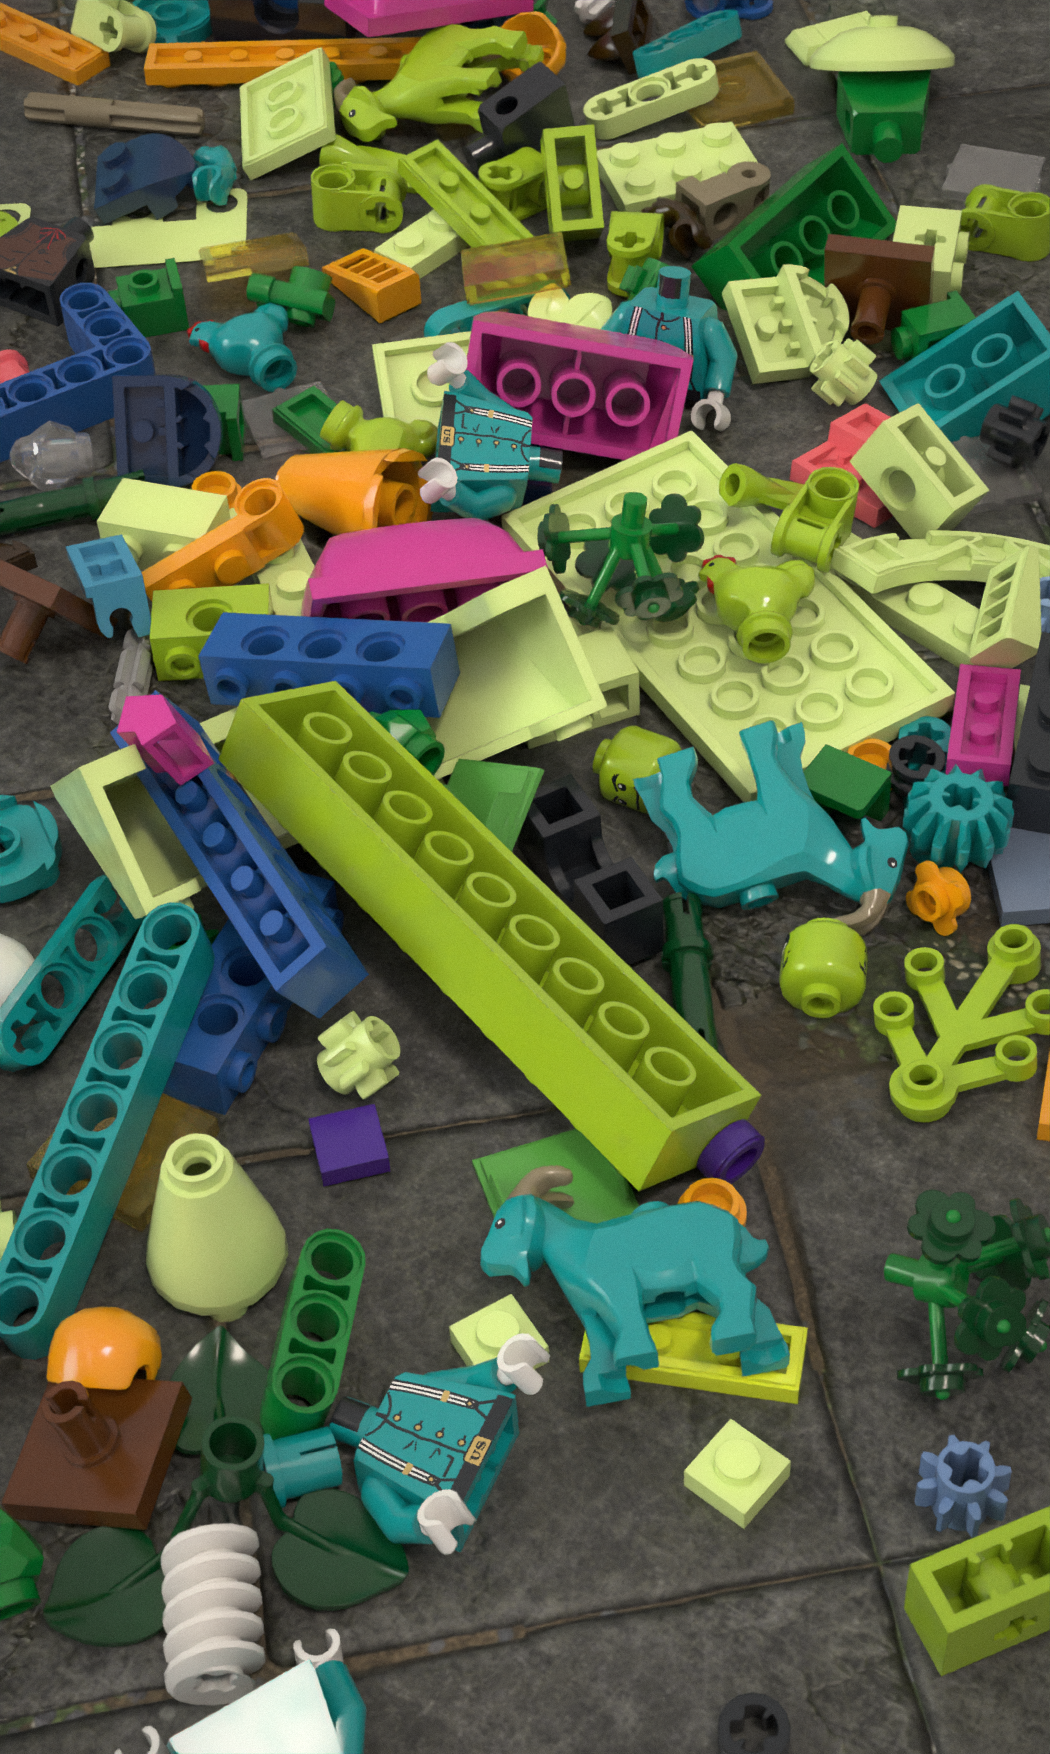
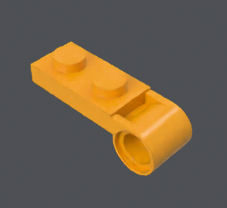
M262 478L250 482L239 491L235 498L234 508L237 516L142 571L146 594L151 602L153 591L233 586L264 568L266 563L292 549L300 541L304 526L281 485L276 480L270 478Z

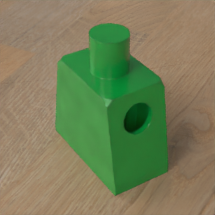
M931 69L909 71H838L836 116L851 153L855 155H875L876 159L880 162L892 163L898 160L902 154H916L920 152L928 115Z

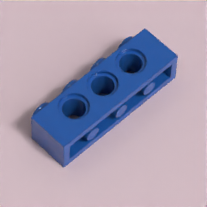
M223 612L198 655L210 702L216 705L239 706L240 700L243 698L336 681L368 713L372 711L383 714L389 710L420 709L425 717L440 718L460 674L452 626L448 623Z
M300 872L341 932L344 915L338 909L335 882ZM230 919L227 920L212 944L215 955L213 969L162 1095L223 1115L227 1113L239 1092H246L251 1086L256 1074L258 1059L268 1043H275L281 1036L286 1023L287 1011L293 1003L275 991Z

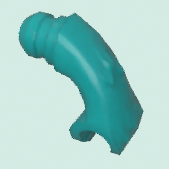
M222 145L213 148L202 146L195 151L193 156L199 166L192 175L195 197L198 201L211 200L215 205H227L229 193L234 181L237 179V168L232 155Z

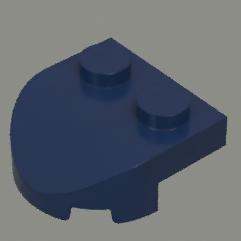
M145 134L126 143L116 142L108 146L97 158L94 210L102 222L106 224L147 205L158 220L178 207L175 196L185 186L194 189L192 175L199 166L190 152L180 142L163 134Z
M174 374L112 376L117 476L143 469L146 482L181 487L194 482L198 476L209 472L213 468L222 448L223 427L218 406L212 395L203 385L189 377Z

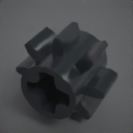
M1015 395L1011 397L1008 407L999 403L994 404L988 411L980 432V441L990 446L986 456L993 459V461L1016 470L1019 468L1022 458L1030 462L1036 461L1044 450L1050 433L1049 422L1040 419L1044 411L1043 408L1038 407L1036 403Z

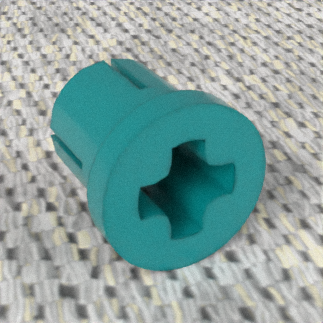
M328 1426L272 1440L269 1433L263 1434L264 1454L262 1471L274 1477L273 1489L282 1509L286 1507L287 1499L342 1485L343 1475L338 1448L333 1447L336 1446V1441Z

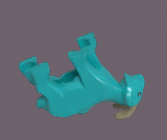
M773 720L739 732L743 749L747 755L756 782L757 800L726 807L715 815L709 813L693 798L691 784L698 766V757L694 747L658 758L657 761L661 772L648 777L633 779L635 788L641 796L652 822L667 835L673 848V853L663 856L656 863L653 879L656 883L663 880L669 882L675 893L682 892V899L686 902L687 893L689 892L697 895L701 899L702 904L706 906L722 908L740 902L743 910H750L777 900L779 897L777 889L808 879L827 886L840 895L861 904V907L854 913L833 919L845 923L860 936H865L880 925L901 880L909 845L907 833L899 827L875 828L865 817L861 819V832L864 842L853 849L851 848L835 822L814 800L808 788L801 762V755L806 742L802 722L791 725L779 733Z
M560 1165L541 1166L531 1170L515 1186L506 1201L497 1210L480 1253L482 1271L489 1277L514 1276L526 1287L529 1286L531 1272L538 1270L546 1263L570 1305L581 1320L588 1338L591 1359L583 1372V1386L587 1407L630 1399L631 1390L626 1376V1365L638 1366L643 1370L659 1367L658 1352L647 1323L679 1318L696 1309L716 1318L711 1328L709 1342L712 1353L719 1356L740 1351L742 1376L784 1369L789 1365L790 1353L788 1345L780 1333L770 1309L757 1298L756 1285L746 1277V1273L758 1268L766 1261L770 1249L766 1239L758 1240L753 1238L748 1230L738 1222V1219L727 1210L701 1201L675 1205L652 1201L640 1205L632 1214L604 1222L592 1223L577 1220L561 1210L574 1205L573 1197L563 1192L549 1191L552 1188L567 1186L572 1183V1171Z

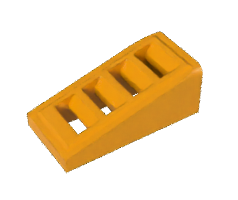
M365 248L322 267V272L332 277L331 283L379 323L385 322L422 303L420 279L414 270Z

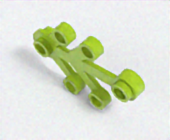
M1019 924L1005 925L999 928L991 937L987 945L988 965L958 1010H956L944 984L945 968L942 954L933 948L921 947L910 951L904 959L905 981L910 988L918 992L938 1037L937 1042L927 1057L912 1030L915 1024L912 999L901 992H887L875 1000L873 1005L875 1027L881 1034L887 1036L899 1064V1067L892 1073L889 1081L890 1097L895 1106L908 1119L916 1122L936 1121L949 1112L951 1106L956 1101L958 1092L1003 1080L1013 1082L1025 1081L1036 1073L1037 1047L1030 1038L1025 1036L1035 1033L1050 1035V1014L1038 1013L1041 1010H1050V989H1041L1031 993L1027 997L1025 1008L987 1018L1009 984L1029 982L1038 975L1041 969V945L1038 938L1027 927ZM920 968H931V969H932V970H930V971H925V972H923V971H918V969H920ZM891 1012H899V1013H902V1014L899 1015V1016H887V1015H886V1014L891 1013ZM997 1044L995 1049L996 1056L957 1064L964 1052ZM1012 1056H1021L1025 1059L1020 1061H1012L1007 1058Z

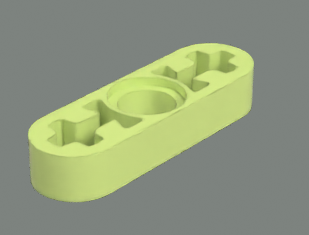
M691 59L598 94L588 100L584 106L587 125L594 124L596 139L607 140L705 104L714 99L719 92L715 65L707 59ZM651 97H660L652 101H643Z

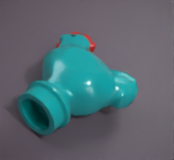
M268 303L259 306L253 313H245L233 317L227 322L218 323L214 322V320L195 322L187 330L190 345L200 347L204 352L210 353L217 364L229 373L250 376L252 382L266 391L277 392L285 389L292 383L297 374V363L294 360L293 354L284 345L283 333L288 329V315L282 306Z

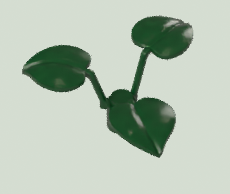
M223 1326L216 1327L190 1350L169 1380L183 1382L193 1397L175 1449L185 1454H201L199 1477L193 1480L191 1484V1494L167 1544L180 1532L190 1529L206 1497L211 1496L224 1503H236L256 1492L260 1494L274 1526L285 1533L273 1547L271 1567L281 1589L292 1600L315 1610L332 1611L358 1605L401 1585L409 1573L408 1560L402 1544L393 1543L387 1539L358 1497L341 1490L322 1489L306 1493L299 1499L295 1507L293 1519L284 1513L273 1489L274 1477L262 1471L264 1454L263 1434L265 1433L259 1422V1409L268 1376V1369L247 1353ZM101 1526L83 1534L67 1549L57 1566L51 1592L43 1609V1616L47 1624L70 1639L98 1647L130 1646L155 1637L164 1630L162 1614L166 1604L162 1596L161 1586L165 1578L161 1566V1555L164 1548L156 1554L151 1539L138 1529Z

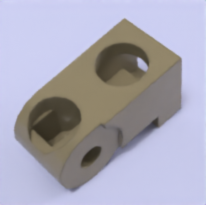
M750 161L736 163L729 168L727 173L723 172L701 182L695 177L690 176L676 182L675 200L689 205L690 209L697 213L696 216L704 225L709 237L713 241L728 234L769 198L771 172L767 166Z

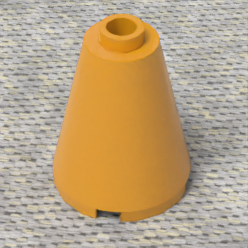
M407 448L294 455L281 466L275 480L281 485L298 516L336 536L379 527L427 522L432 519L431 504L424 502L420 496V488L428 481L418 476V471L423 467L421 461H427L423 454Z

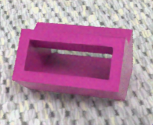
M163 695L126 696L117 733L129 746L136 745L141 758L155 773L168 772L181 786L214 764L200 735Z

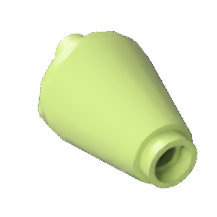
M200 1133L189 1134L179 1138L169 1147L161 1164L147 1238L146 1266L151 1283L157 1293L175 1308L201 1316L210 1315L211 1318L219 1322H232L241 1318L246 1313L248 1306L255 1304L276 1285L288 1256L286 1234L274 1209L230 1151L212 1136Z

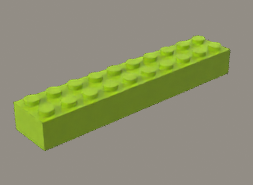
M332 681L240 700L218 760L276 818L278 823L314 857L320 867L326 870L351 895L359 907L367 912L398 944L399 948L426 972L439 986L441 991L463 1010L482 1030L483 1034L500 1048L525 1074L526 1078L537 1086L569 1119L570 1123L613 1164L618 1173L626 1178L638 1191L696 1168L702 1151L720 1131L735 1121L741 1119L748 1120L761 1094L340 684Z

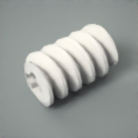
M233 1523L210 1524L180 1532L165 1546L161 1555V1566L165 1575L161 1585L162 1596L166 1604L162 1619L165 1632L167 1633L163 1643V1651L168 1663L164 1673V1682L167 1692L178 1701L193 1705L213 1706L228 1704L256 1689L255 1680L247 1675L261 1669L266 1662L263 1647L254 1643L264 1633L262 1618L253 1614L262 1605L261 1591L252 1585L261 1575L259 1561L251 1556L259 1548V1539L257 1532L247 1526Z

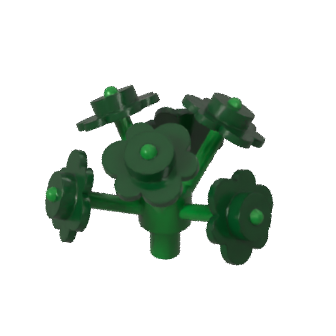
M629 492L624 495L622 513L612 518L611 527L570 530L567 515L561 513L558 504H551L549 513L544 515L543 522H540L538 526L537 539L539 550L543 549L544 556L547 557L548 561H552L555 573L563 574L566 570V560L571 555L570 543L584 542V551L577 556L575 568L582 577L591 579L593 587L589 596L579 594L568 588L561 590L560 598L571 605L568 613L583 626L589 625L600 628L603 621L611 625H618L620 615L600 602L604 592L608 591L611 587L618 591L615 595V602L618 607L623 608L626 616H637L639 620L654 618L656 621L670 622L686 614L690 607L697 602L695 594L700 589L696 581L685 582L684 579L678 578L674 573H663L654 553L658 555L667 554L672 562L677 563L686 559L687 552L692 553L700 550L705 539L704 532L698 525L701 521L700 509L695 505H687V501L682 495L673 493L663 499L661 508L653 509L650 512L648 519L645 517L647 497L639 492Z
M939 1190L923 1191L915 1203L916 1214L911 1216L907 1223L908 1234L912 1238L922 1241L921 1258L916 1259L891 1253L886 1260L884 1279L887 1282L913 1288L915 1299L928 1303L932 1364H924L918 1366V1368H906L897 1371V1380L909 1381L910 1384L920 1385V1394L923 1396H932L940 1400H946L949 1396L965 1393V1382L968 1380L984 1377L983 1369L977 1368L976 1364L948 1363L944 1308L958 1307V1316L962 1322L955 1331L954 1343L962 1353L967 1355L977 1353L984 1360L992 1361L1000 1355L1004 1346H1008V1350L1000 1363L1001 1369L1007 1373L1013 1369L1018 1359L1030 1364L1038 1352H1043L1047 1348L1045 1340L1049 1334L1050 1325L1041 1321V1318L1049 1302L1043 1298L1039 1301L1037 1300L1026 1318L1021 1311L1026 1304L1024 1291L1030 1287L1031 1277L1034 1279L1039 1278L1041 1281L1049 1278L1046 1262L1050 1258V1226L1043 1214L1033 1215L1030 1207L1024 1206L1020 1198L1011 1199L1009 1202L1012 1222L1006 1215L999 1214L991 1217L987 1212L975 1209V1200L968 1193L955 1192L949 1197ZM972 1273L984 1279L977 1288L975 1296L966 1293L969 1274Z

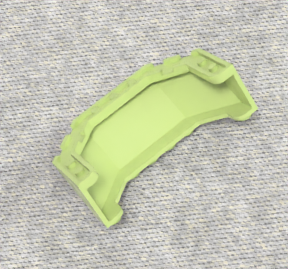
M546 566L491 589L428 622L451 624L460 668L459 677L441 717H425L436 734V740L441 742L445 748L443 761L437 772L433 775L441 784H445L442 777L453 772L455 764L459 759L481 761L551 731L554 732L557 741L564 740L591 728L592 724L588 715L607 707L604 696ZM238 707L200 723L219 753L222 751ZM133 744L77 768L50 787L55 798L135 919L147 916L157 906L169 902L183 903L193 909L195 907L190 896L201 891V888L207 886V883L137 776V773L143 771L146 767L136 745ZM244 788L283 848L286 849L299 843Z

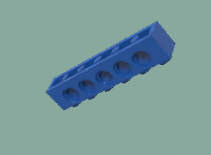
M155 690L151 695H162V694H160L158 691ZM166 698L200 735L214 764L181 786L168 772L155 773L144 760L146 769L137 773V776L275 991L320 1019L367 977L369 973L238 779L218 760L220 753L200 723ZM116 726L110 734L120 749L128 747L129 745L117 733L118 726Z

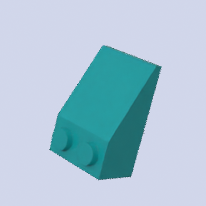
M1016 291L882 378L879 382L899 413L919 403L950 442L980 436L983 421L991 407L996 403L1008 407L1013 395L1036 403L1038 407L1043 408L1044 411L1040 417L1042 420L1050 415V333L1019 291Z

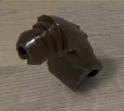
M659 196L652 203V206L645 207L640 212L663 214L664 228H670L668 235L670 243L685 259L691 257V252L697 245L701 250L710 249L713 241L709 237L704 225L696 216L697 213L691 210L690 206L670 197Z

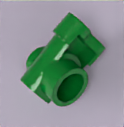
M293 266L289 282L276 280L275 277L254 272L251 274L247 284V299L256 302L257 308L268 303L282 306L287 312L288 322L302 327L314 328L316 319L330 322L336 299L329 294L332 277L307 267Z

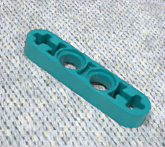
M106 874L97 877L88 885L0 1007L1 1069L12 1072L42 1063L50 1055L146 916L135 919L122 898H120L119 902L123 908L122 910L110 914L107 918L100 915L108 912L117 899V895L113 891L115 888ZM79 928L87 930L95 938L97 955L93 962L82 958L76 950L75 934ZM45 975H52L63 986L65 993L64 1002L59 1009L50 1006L43 998L41 982ZM32 1018L40 1022L29 1026L21 1038V1044L25 1050L17 1052L13 1047L17 1036L12 1030L28 1024Z

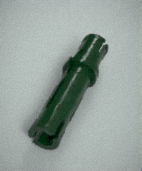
M143 469L100 480H94L93 476L82 478V484L0 502V537L86 517H92V521H96L122 478L146 482Z
M677 892L663 899L666 943L662 947L661 952L662 967L666 972L670 973L673 1008L721 1055L718 1050L708 970L712 965L713 949L710 942L704 938L701 914L702 901L697 895L688 892L686 897L688 911L683 912L682 892Z

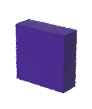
M375 1104L308 1118L323 1186L391 1171L389 1156Z

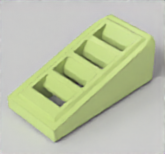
M1028 545L990 569L970 645L969 660L975 665L1012 669L1037 654L1042 633L1039 548Z

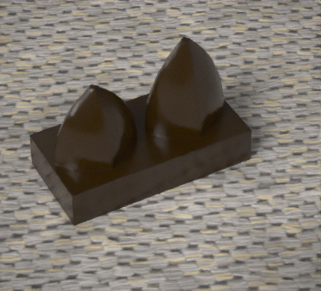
M616 0L614 6L605 10L588 24L583 30L584 35L601 37L588 51V57L600 61L622 60L629 75L637 73L633 52L650 43L653 16L645 0Z

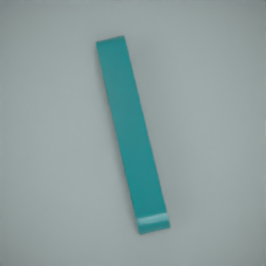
M169 902L159 905L150 911L143 920L0 1260V1338L13 1354L23 1359L36 1360L48 1356L55 1330L63 1320L73 1315L213 969L215 955L208 936L196 912L183 903ZM188 940L180 948L168 950L175 943ZM164 998L156 1007L144 1009L152 1000ZM140 1057L138 1062L132 1067L123 1070L119 1069L126 1060ZM116 1117L114 1122L106 1129L98 1132L93 1131L95 1126L102 1120ZM91 1179L87 1187L81 1192L67 1195L71 1186L76 1182ZM58 1242H65L57 1255L46 1260H40L41 1255L49 1246ZM33 1306L38 1307L33 1319L24 1325L13 1326L15 1319L22 1311Z

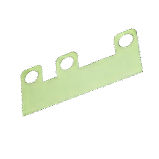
M239 188L231 189L229 195L235 197L238 203L234 209L224 213L212 212L206 207L207 201L197 200L196 220L163 222V217L157 220L153 213L144 218L138 219L129 218L124 215L113 220L110 226L91 227L94 239L89 245L94 268L165 263V259L175 258L176 262L246 258L247 192ZM27 204L0 205V211L14 210L20 214L18 224L30 218L31 208Z

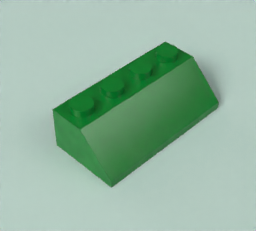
M841 143L800 169L691 267L720 308L727 311L722 292L728 281L776 277L783 265L791 264L807 267L809 269L808 277L813 278L824 286L825 246L828 234L885 240L895 231L897 222L844 144Z

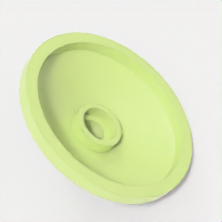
M897 15L868 16V26L856 27L840 32L817 48L810 57V68L830 71L939 69L954 66L955 55L948 46L928 32L909 26H897Z

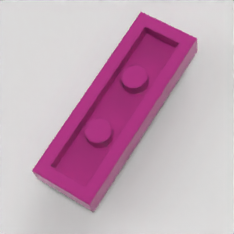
M960 664L947 755L946 775L949 774L955 764H957L962 773L970 775L982 768L986 779L985 782L1000 781L1003 782V786H1009L1020 669Z

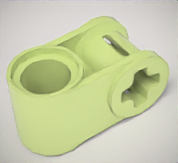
M77 0L70 30L74 36L89 41L104 51L117 52L122 48H127L136 53L148 52L149 44L155 43L157 32L153 17L147 11L125 0Z

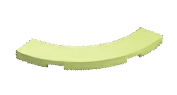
M929 530L926 533L925 539L899 540L897 534L892 533L861 539L835 548L831 567L872 594L905 584L925 581L964 580L987 582L990 569L1026 546L1032 545L1039 548L1041 578L1050 576V545L1009 536L970 531Z

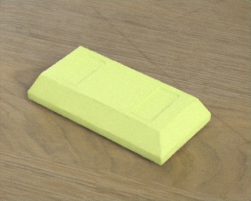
M864 11L793 30L785 39V44L806 67L810 66V57L817 48L840 32L856 27L868 26V16L871 15Z

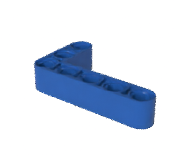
M94 283L75 284L65 289L60 296V305L68 342L76 353L75 355L0 383V463L114 418L112 376L156 375L149 342L100 285Z

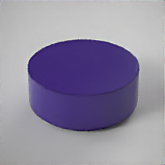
M746 1119L735 1121L720 1131L704 1148L698 1158L697 1169L706 1178H718L732 1184L745 1175L760 1158L765 1147V1138Z

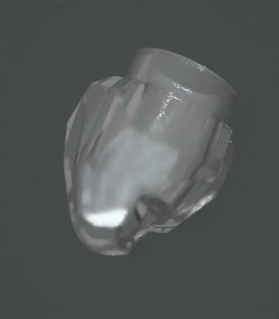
M52 421L46 422L32 434L17 439L9 453L10 463L13 468L39 490H56L74 481L78 476H91L93 470V451L89 434L87 432L75 433L71 427Z

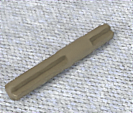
M37 92L28 93L23 103L25 117L30 121L194 137L200 136L205 129L204 110L197 107Z

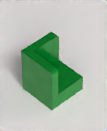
M825 744L803 772L814 800L828 815L835 809L856 819L863 818L866 815L877 821H882L889 812L892 772Z

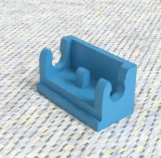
M122 534L66 546L68 559L77 576L80 587L86 598L91 599L93 603L96 621L101 632L107 638H111L113 636V626L109 621L110 615L118 608H125L131 612L130 621L137 636L150 635L151 616L143 575Z

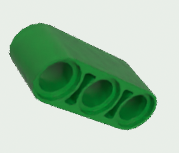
M324 1229L315 1232L307 1238L292 1275L259 1409V1422L264 1433H269L272 1440L322 1428L337 1395L365 1269V1252L361 1244L351 1234L342 1230ZM317 1271H326L328 1273H331L337 1278V1280L327 1279L321 1276ZM301 1332H313L321 1336L325 1342L312 1341ZM285 1395H299L305 1398L312 1406L303 1407L293 1404Z

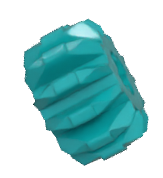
M957 764L954 765L948 775L938 770L930 769L927 778L923 782L913 783L912 790L908 793L906 809H904L902 824L907 836L911 838L910 843L913 847V855L931 854L930 858L937 866L944 862L954 863L959 873L963 871L968 862L986 869L993 855L1003 854L1004 848L1008 845L1010 828L1014 818L1013 801L1005 797L1003 782H985L986 779L982 768L971 775L962 773Z

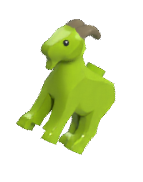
M458 24L439 26L426 32L411 52L403 55L395 77L382 89L371 92L364 86H356L352 78L341 81L336 86L333 96L335 106L340 113V123L349 135L365 142L381 140L385 136L386 129L397 126L396 119L414 120L428 124H468L475 130L483 132L478 115V109L482 102L465 98L466 95L472 93L480 96L489 87H498L502 82L499 72L502 70L519 68L525 72L534 64L542 62L544 60L542 46L527 44L528 40L525 31H511L497 26L484 29H470Z

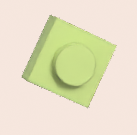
M512 1294L449 1326L450 1341L466 1366H472L497 1357L505 1342L521 1333L531 1335L549 1353V1346ZM550 1360L536 1364L533 1368L537 1369L550 1362Z
M730 1419L684 1470V1486L744 1529L790 1477L791 1461Z

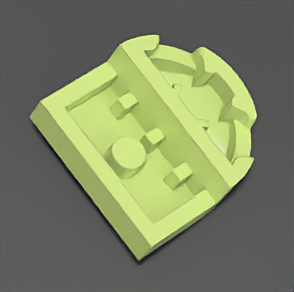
M791 264L783 265L776 277L728 281L722 296L752 384L801 379L811 376L813 373L810 372V366L818 352L832 340L836 339L840 343L842 342L849 327V311L842 294L834 284L824 287L818 281L808 277L809 269L807 267Z

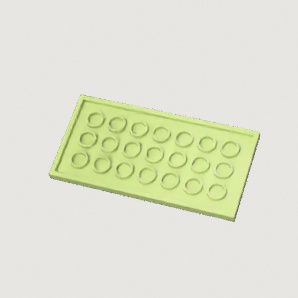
M692 430L502 515L503 530L509 532L525 552L539 550L537 539L538 526L540 522H543L544 515L549 513L551 504H558L561 513L567 515L570 530L611 527L612 518L622 513L624 495L629 492H639L647 497L645 517L648 519L650 512L653 509L661 508L663 499L673 493L682 495L687 501V505H695L700 509L701 521L698 525L702 528L705 538L700 550L692 553L687 552L686 559L677 563L672 562L667 554L658 555L654 553L663 573H674L678 578L684 579L685 582L696 581L700 589L695 594L697 602L690 607L688 612L670 622H660L654 618L639 620L637 616L629 617L625 615L623 608L616 605L615 595L618 591L610 587L608 591L604 592L600 602L620 615L618 625H611L603 621L600 628L586 626L591 632L612 626L639 671V685L743 802L757 800L756 782L739 736V732L743 729L773 720L779 733L791 725L802 722L806 740L801 755L804 772L825 744L847 753L849 747L868 738L879 739L888 743L898 738L899 730L902 726L923 716L938 718L954 710L955 692L832 569L828 573L817 570L816 563L787 553L783 557L771 554V542L779 517L766 504L742 508L729 506L719 495L720 479L728 466ZM584 542L570 543L571 555L566 560V570L563 574H556L552 561H548L547 557H545L548 571L558 594H560L561 590L568 588L579 594L589 596L593 588L591 579L582 577L575 568L577 556L584 551ZM715 555L734 557L736 565L740 567H776L789 560H802L813 568L815 574L814 590L808 597L800 599L796 613L790 621L793 629L790 641L791 646L783 658L772 663H756L744 655L742 647L737 640V631L726 626L719 618L714 594L708 591L707 583L701 581L698 577V573L702 569L703 560L710 559Z

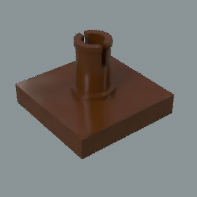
M828 234L825 246L824 287L834 284L842 294L849 311L851 336L855 340L858 339L862 344L866 345L880 343L884 338L885 330L891 331L893 328L901 327L903 310L932 304L935 246Z
M0 559V588L12 594V599L17 602L0 636V652L28 664L30 660L28 658L48 617L54 619L55 616L107 640L110 639L99 629L92 604L60 586ZM110 615L109 621L114 630L118 619Z
M133 1379L127 1389L121 1390L85 1388L80 1382L73 1380L63 1381L59 1384L48 1382L3 1496L2 1506L11 1516L20 1520L146 1530L193 1397L184 1383L178 1381Z

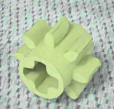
M848 338L844 344H841L836 339L830 341L818 352L810 366V372L819 378L811 390L829 405L834 403L839 407L844 400L850 405L857 404L870 392L877 380V373L869 367L876 358V355L858 339L853 342Z
M351 1011L318 1036V1040L326 1047L317 1056L319 1071L327 1084L341 1094H349L357 1089L361 1098L366 1100L399 1075L398 1069L392 1064L400 1056L398 1039L392 1029L375 1016H369L361 1022L355 1011Z

